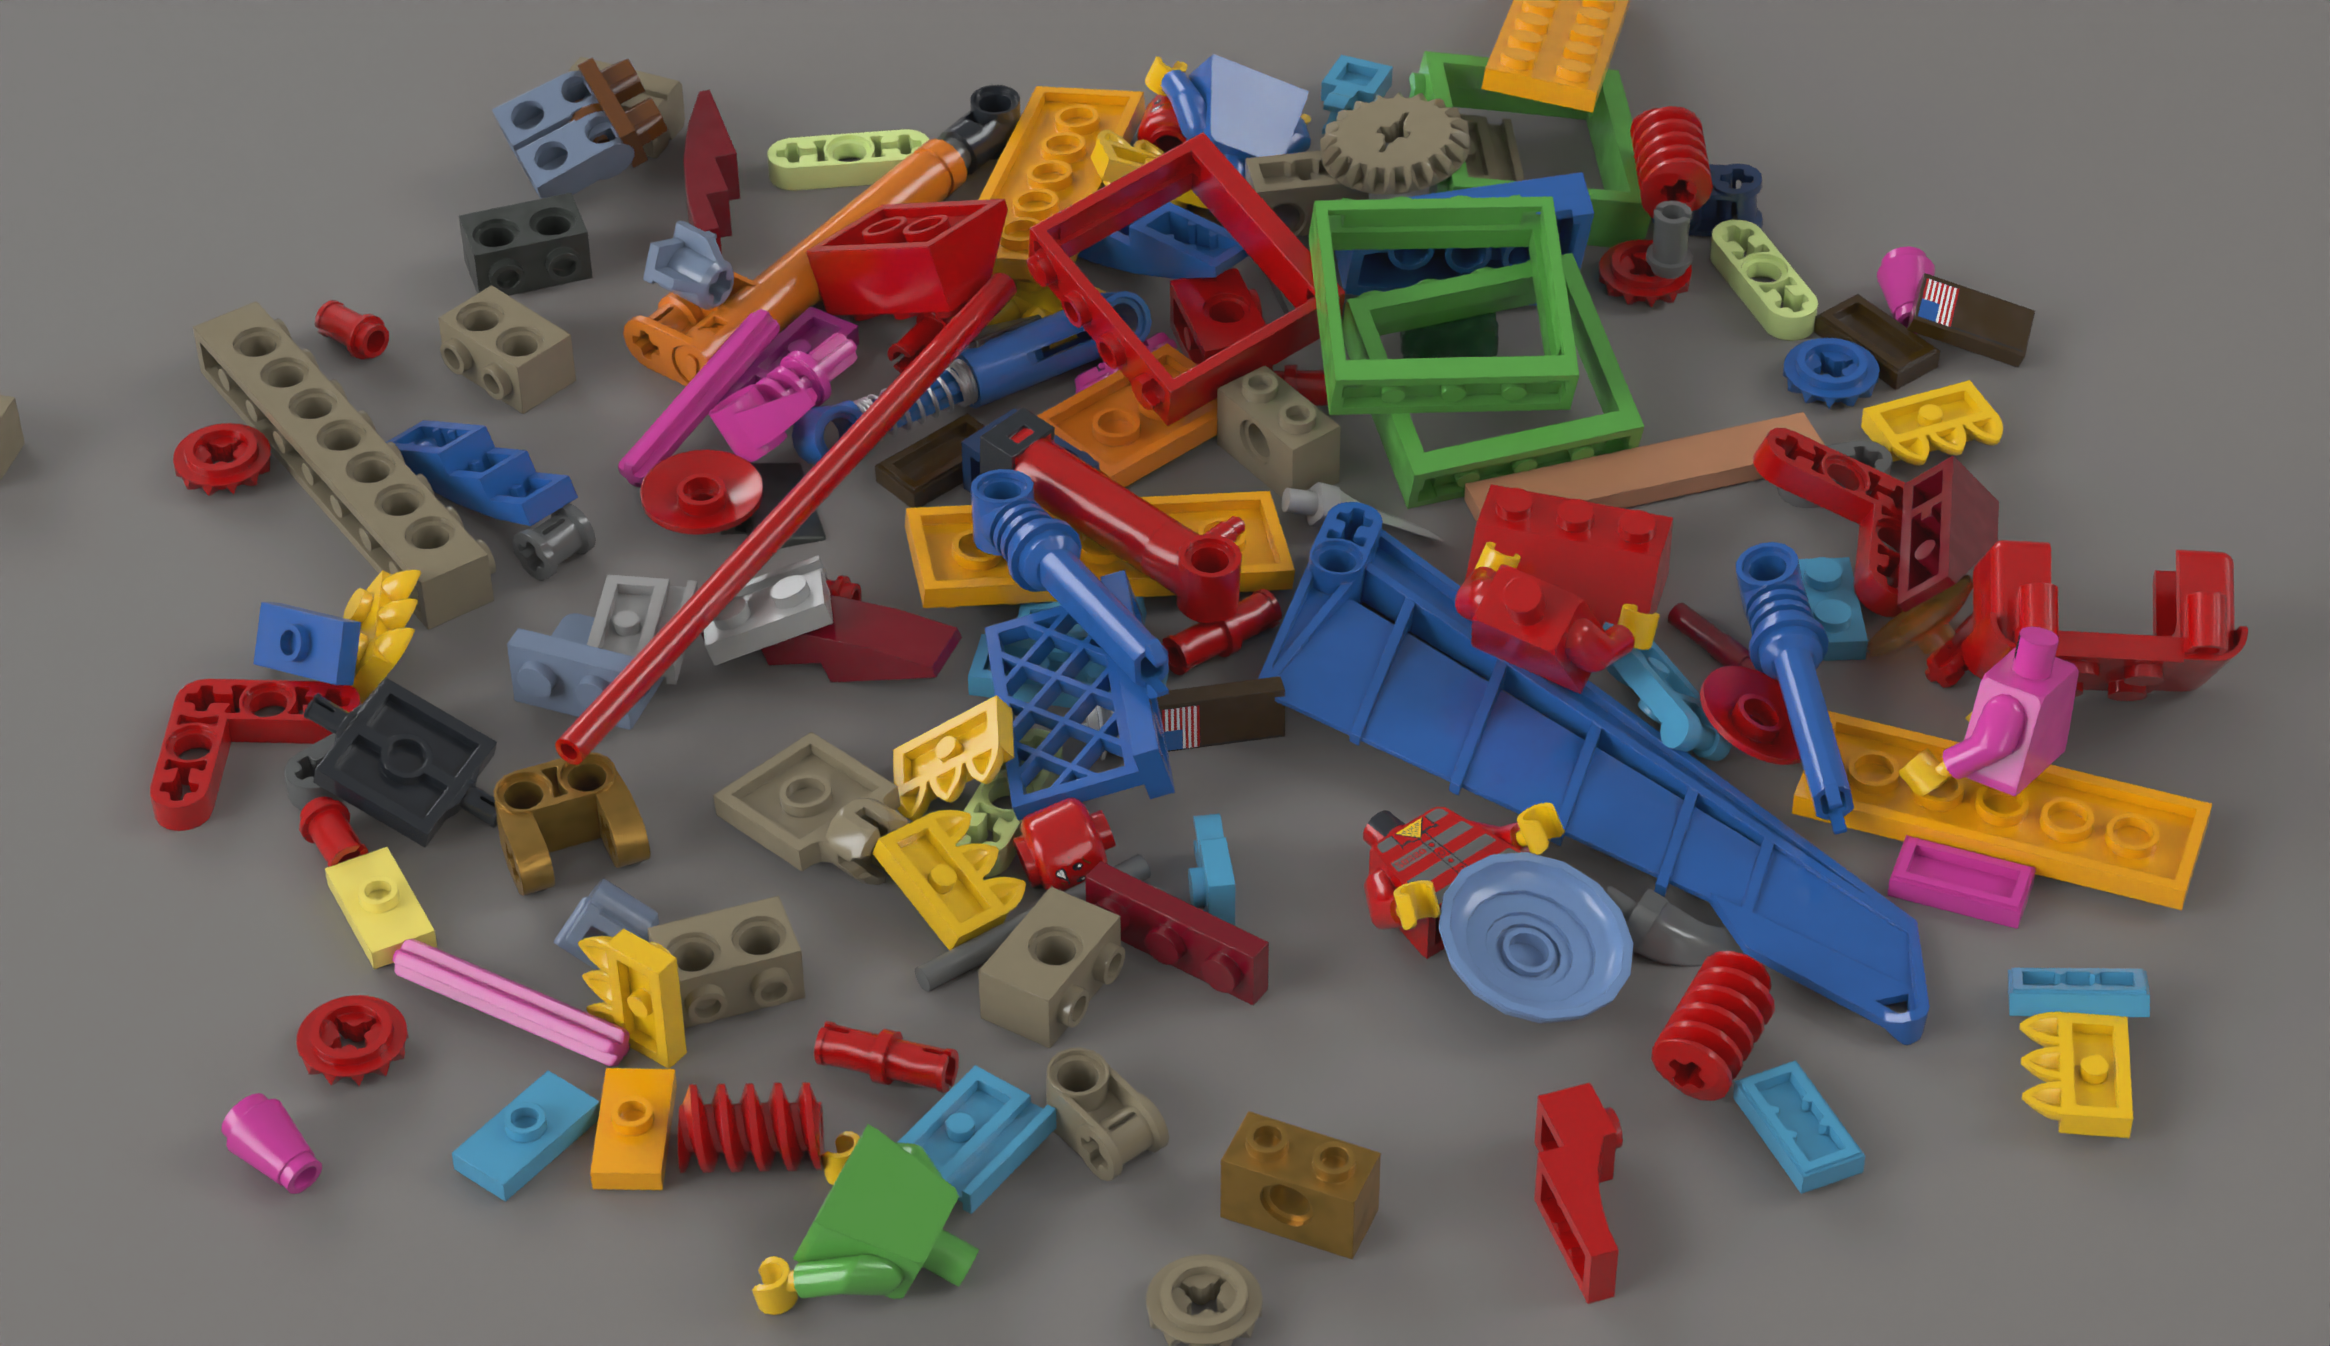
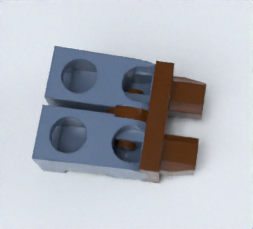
M592 57L578 64L580 71L562 74L492 109L508 144L540 199L566 193H572L573 195L600 179H609L620 174L630 164L635 168L648 161L643 145L668 131L665 121L651 97L625 111L620 105L645 92L642 82L628 58L600 70Z

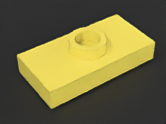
M388 847L325 868L328 886L373 969L394 963L393 956L395 951L400 949L407 939H416L434 948L437 947L435 930Z

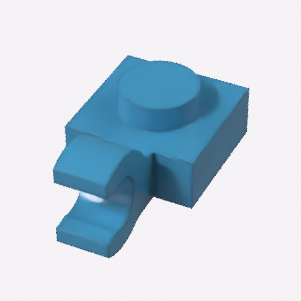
M1341 55L1321 84V101H1324L1323 110L1330 111L1326 124L1336 121L1338 111H1353L1356 101L1370 103L1375 101L1377 94L1384 97L1392 86L1393 67ZM1326 124L1322 128V134L1324 135Z

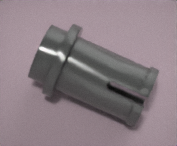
M1664 201L1656 206V210L1654 209L1653 244L1647 248L1646 260L1651 266L1653 273L1662 278L1672 279L1680 277L1692 264L1693 253L1688 247L1692 211L1685 203Z

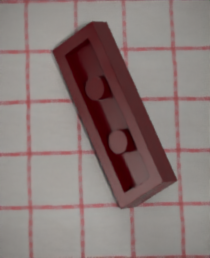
M1102 861L1085 876L1086 902L1120 916L1122 942L1151 955L1162 964L1171 965L1208 983L1219 992L1228 993L1253 1006L1268 990L1269 942Z

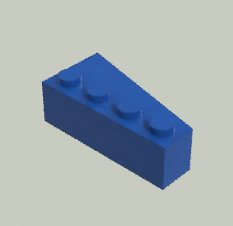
M1583 172L1409 197L1412 199L1451 198L1460 195L1471 198L1510 197L1513 195H1520V197L1553 196L1561 255L1573 253L1578 268L1581 270L1594 217V210ZM1529 247L1335 250L1343 290L1345 294L1361 295L1375 290L1385 292L1413 286L1426 279L1443 280L1468 275L1484 267L1497 269L1525 263L1530 260Z

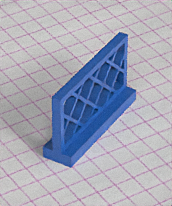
M1125 570L1101 576V582L1144 625L1141 610ZM1061 605L985 627L995 696L997 695L1012 708L1014 759L1006 762L1012 808L1017 820H1022L1030 813L1067 798L1073 797L1081 802H1085L1140 785H1145L1150 799L1175 793L1157 698L1149 699L1146 687L1135 684L1090 635L1083 641L1068 636L1067 633L1078 622ZM1028 638L1037 641L1022 659L1004 652V645ZM1054 648L1071 654L1057 672L1039 666ZM1089 661L1106 667L1091 686L1074 679ZM1027 679L1044 685L1030 703L1012 697ZM1062 692L1079 698L1064 717L1046 711ZM1097 705L1114 712L1099 731L1081 724ZM1035 723L1052 730L1036 749L1019 742ZM1069 737L1087 743L1071 763L1054 756ZM1104 751L1120 756L1124 760L1125 766L1101 773L1089 770ZM1042 769L1059 775L1051 787L1027 794L1026 787Z

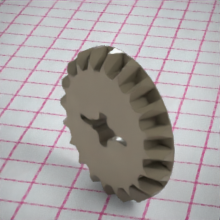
M1401 92L1394 98L1386 99L1377 94L1373 102L1356 101L1353 111H1338L1336 121L1326 124L1325 136L1320 138L1321 158L1324 168L1336 181L1354 190L1383 195L1419 191L1440 183L1462 166L1469 154L1471 143L1467 121L1461 119L1458 108H1446L1443 99H1434L1427 102L1423 93H1419L1412 98H1405Z

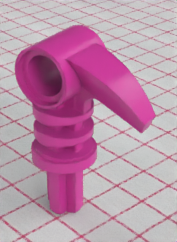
M834 333L809 354L802 351H792L781 360L780 366L767 374L766 378H762L755 385H748L731 394L717 404L709 412V416L734 454L750 463L754 462L780 445L787 438L785 431L812 407L820 406L830 398V382L856 362L857 355L855 351L857 346L852 339H847L842 333Z

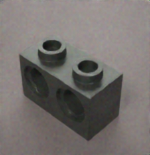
M572 193L459 215L464 259L477 294L491 285L509 296L593 278L588 231Z

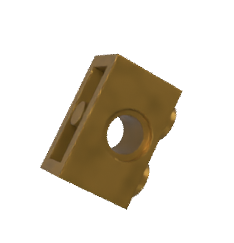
M1248 1111L1221 1159L1220 1217L1353 1260L1379 1210L1381 1153Z

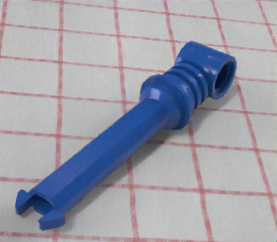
M1011 469L992 470L976 477L971 485L973 539L976 547L984 553L1003 556L1008 562L1010 576L1022 589L1032 592L1048 591L1135 684L1146 687L1149 699L1169 694V689L1162 682L1169 673L1168 650L1080 560L1082 545L1079 534L1067 522L1055 518L1052 519L1034 500V483L1031 478L1023 472Z
M1760 543L1744 551L1736 562V575L1744 614L1752 634V638L1749 641V656L1756 670L1779 681L1816 816L1830 820L1834 835L1845 833L1848 831L1844 816L1854 809V804L1816 673V669L1828 652L1829 639L1823 625L1814 619L1802 580L1798 556L1794 549L1782 543Z

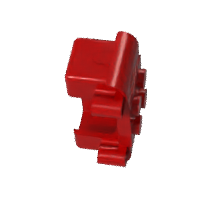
M2014 540L1997 541L1973 570V631L1962 642L1961 650L1964 663L1975 676L1982 679L1988 670L2016 647L2021 629L2025 627H2041L2054 632L2059 638L2055 657L2073 663L2079 671L2075 697L2082 695L2083 690L2108 691V698L2112 700L2137 701L2145 699L2147 693H2151L2154 690L2187 692L2198 689L2243 649L2247 641V626H2239L2235 630L2233 559L2225 552L2176 549V571L2155 570L2153 575V635L2059 630L2058 586L2052 584L2050 543Z

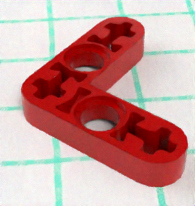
M1774 428L1770 430L1753 455V464L1758 473L1773 485L1859 524L1853 584L1854 592L1866 608L1878 615L1895 617L1901 614L1903 610L1897 605L1903 490L1905 483L1787 428ZM1834 480H1836V481H1838L1839 483H1841L1844 487H1842V486H1840L1839 484H1837ZM1883 542H1885L1886 544L1890 545V546H1891L1894 550H1896L1897 552H1895V551H1893L1892 549H1890L1889 547H1887Z
M201 679L188 683L179 690L175 697L150 785V797L155 819L159 825L174 831L191 830L201 826L210 818L214 810L232 742L315 744L333 733L312 720L304 718V714L300 715L299 711L303 710L305 712L309 702L319 693L327 700L351 712L354 708L361 705L360 694L351 685H334L322 681ZM268 706H281L285 708L280 714L270 717H259L254 714L259 709ZM237 708L240 709L239 713H236ZM195 748H204L210 751L204 757L193 760H184L178 757L183 752ZM182 784L189 785L191 792L186 793L181 800Z

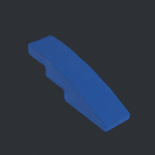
M1171 202L1091 245L1078 254V257L1090 262L1133 274L1172 279L1217 277L1249 256L1224 227Z
M423 420L386 442L391 441L398 447L405 464L415 475L423 474L434 492L458 505L495 519L532 526L578 498L569 475L536 472L527 450L495 447L485 425Z

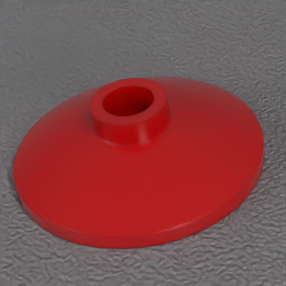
M692 450L673 455L656 464L642 481L640 497L643 510L659 526L683 534H712L733 528L751 517L762 501L763 483L758 470L749 461L738 455L720 450Z
M1742 666L1720 667L1706 677L1700 689V702L1706 717L1722 737L1742 752L1768 763L1778 765L1801 763L1778 680L1772 679L1760 671Z

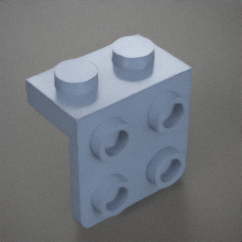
M578 613L566 615L551 636L518 628L507 644L514 700L577 717L589 707L634 657L587 645L595 617ZM661 676L620 720L616 727L628 730L633 728L665 677Z

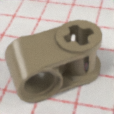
M1068 1048L1058 1052L1050 1059L1046 1069V1105L1048 1104L1056 1109L1057 1128L1053 1132L1059 1135L1080 1155L1089 1169L1101 1180L1110 1181L1119 1176L1123 1169L1122 1165L1147 1150L1155 1153L1167 1146L1169 1141L1168 1129L1158 1108L1149 1098L1142 1093H1138L1107 1064L1103 1056L1090 1049Z

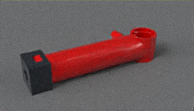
M1024 407L980 437V475L992 470L1011 469L1023 472L1029 476L1034 483V500L1044 510L1058 519L1067 522L1081 534L1176 594L1177 606L1187 618L1196 622L1216 623L1230 618L1238 610L1242 554L1239 546L1234 542L1245 531V523L1240 517L1232 516L1227 521L1218 523L1205 534H1197L1054 442L1055 427Z

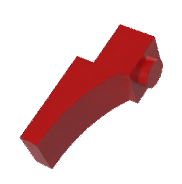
M1589 1082L1538 1095L1534 1142L1539 1151L1537 1154L1534 1201L1587 1304L1615 1297L1619 1249L1610 1232L1603 1211L1599 1185L1601 1182L1613 1180L1615 1151L1621 1148L1623 1144L1622 1129L1617 1114L1613 1108L1603 1107L1593 1086Z

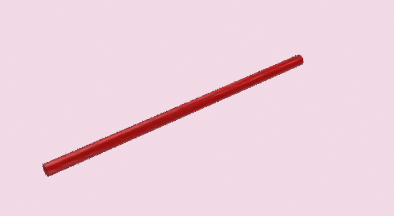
M995 273L559 737L555 742V748L563 760L573 765H579L967 348L1016 295L1017 287L1011 277L1004 273Z

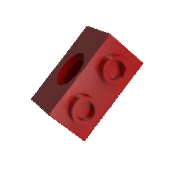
M1238 268L1228 269L1217 277L1170 280V327L1184 356L1197 365L1266 326L1262 317L1259 295L1255 289L1247 288Z

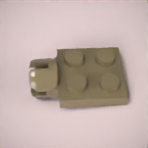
M813 732L808 733L713 795L717 816L800 871H804L811 865L819 862H829L859 882L869 885H880L886 881L885 875L870 866L874 864L886 872L872 854L878 839L909 824L907 819L894 811L900 807L897 785Z

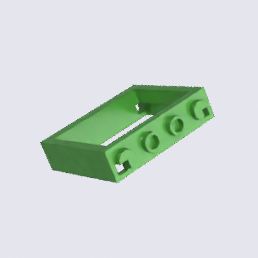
M1424 51L1419 73L1412 72L1409 78L1411 87L1409 98L1423 93L1427 102L1434 99H1443L1446 108L1459 107L1586 120L1604 190L1587 188L1594 210L1587 245L1611 248L1622 242L1645 239L1651 217L1642 207L1630 134L1633 120L1619 70H1607L1592 113L1481 89L1485 67L1490 57ZM1464 161L1462 166L1450 177L1429 187V194L1516 181L1469 177L1466 162Z
M1460 195L1451 198L1412 199L1401 196L1375 200L1342 198V200L1314 201L1308 237L1329 415L1571 409L1579 379V369L1553 196L1520 197V195H1513L1510 197L1471 198ZM1529 247L1544 356L1346 360L1333 250Z
M1573 253L1562 255L1574 342L1603 414L1427 452L1423 450L1409 413L1371 414L1407 509L1464 497L1466 483L1639 447L1645 426ZM1531 260L1497 269L1484 267L1468 275L1443 280L1426 279L1413 286L1385 292L1377 290L1368 291L1356 298L1347 299L1342 328L1344 345L1350 360L1388 359L1380 339L1382 335L1536 304Z

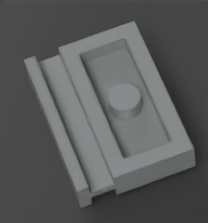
M819 555L753 578L704 630L705 647L714 666L834 623L830 589L826 583L828 574Z
M607 575L587 645L635 657L698 590L697 581L688 580L686 587L670 586L669 579ZM685 651L662 675V677H666L667 684H677Z

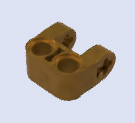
M591 752L579 765L570 764L559 758L516 770L504 775L496 783L493 791L500 844L507 867L516 888L522 896L555 886L550 852L602 838L616 868L650 858L647 832L631 792L615 768V764L610 758L600 753Z

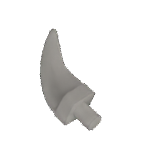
M1317 482L1308 490L1286 488L1282 495L1281 507L1283 512L1307 515L1309 526L1321 527L1327 513L1333 506L1344 502L1359 501L1344 493L1339 486ZM1376 509L1382 517V524L1413 532L1437 541H1444L1443 538L1421 526Z

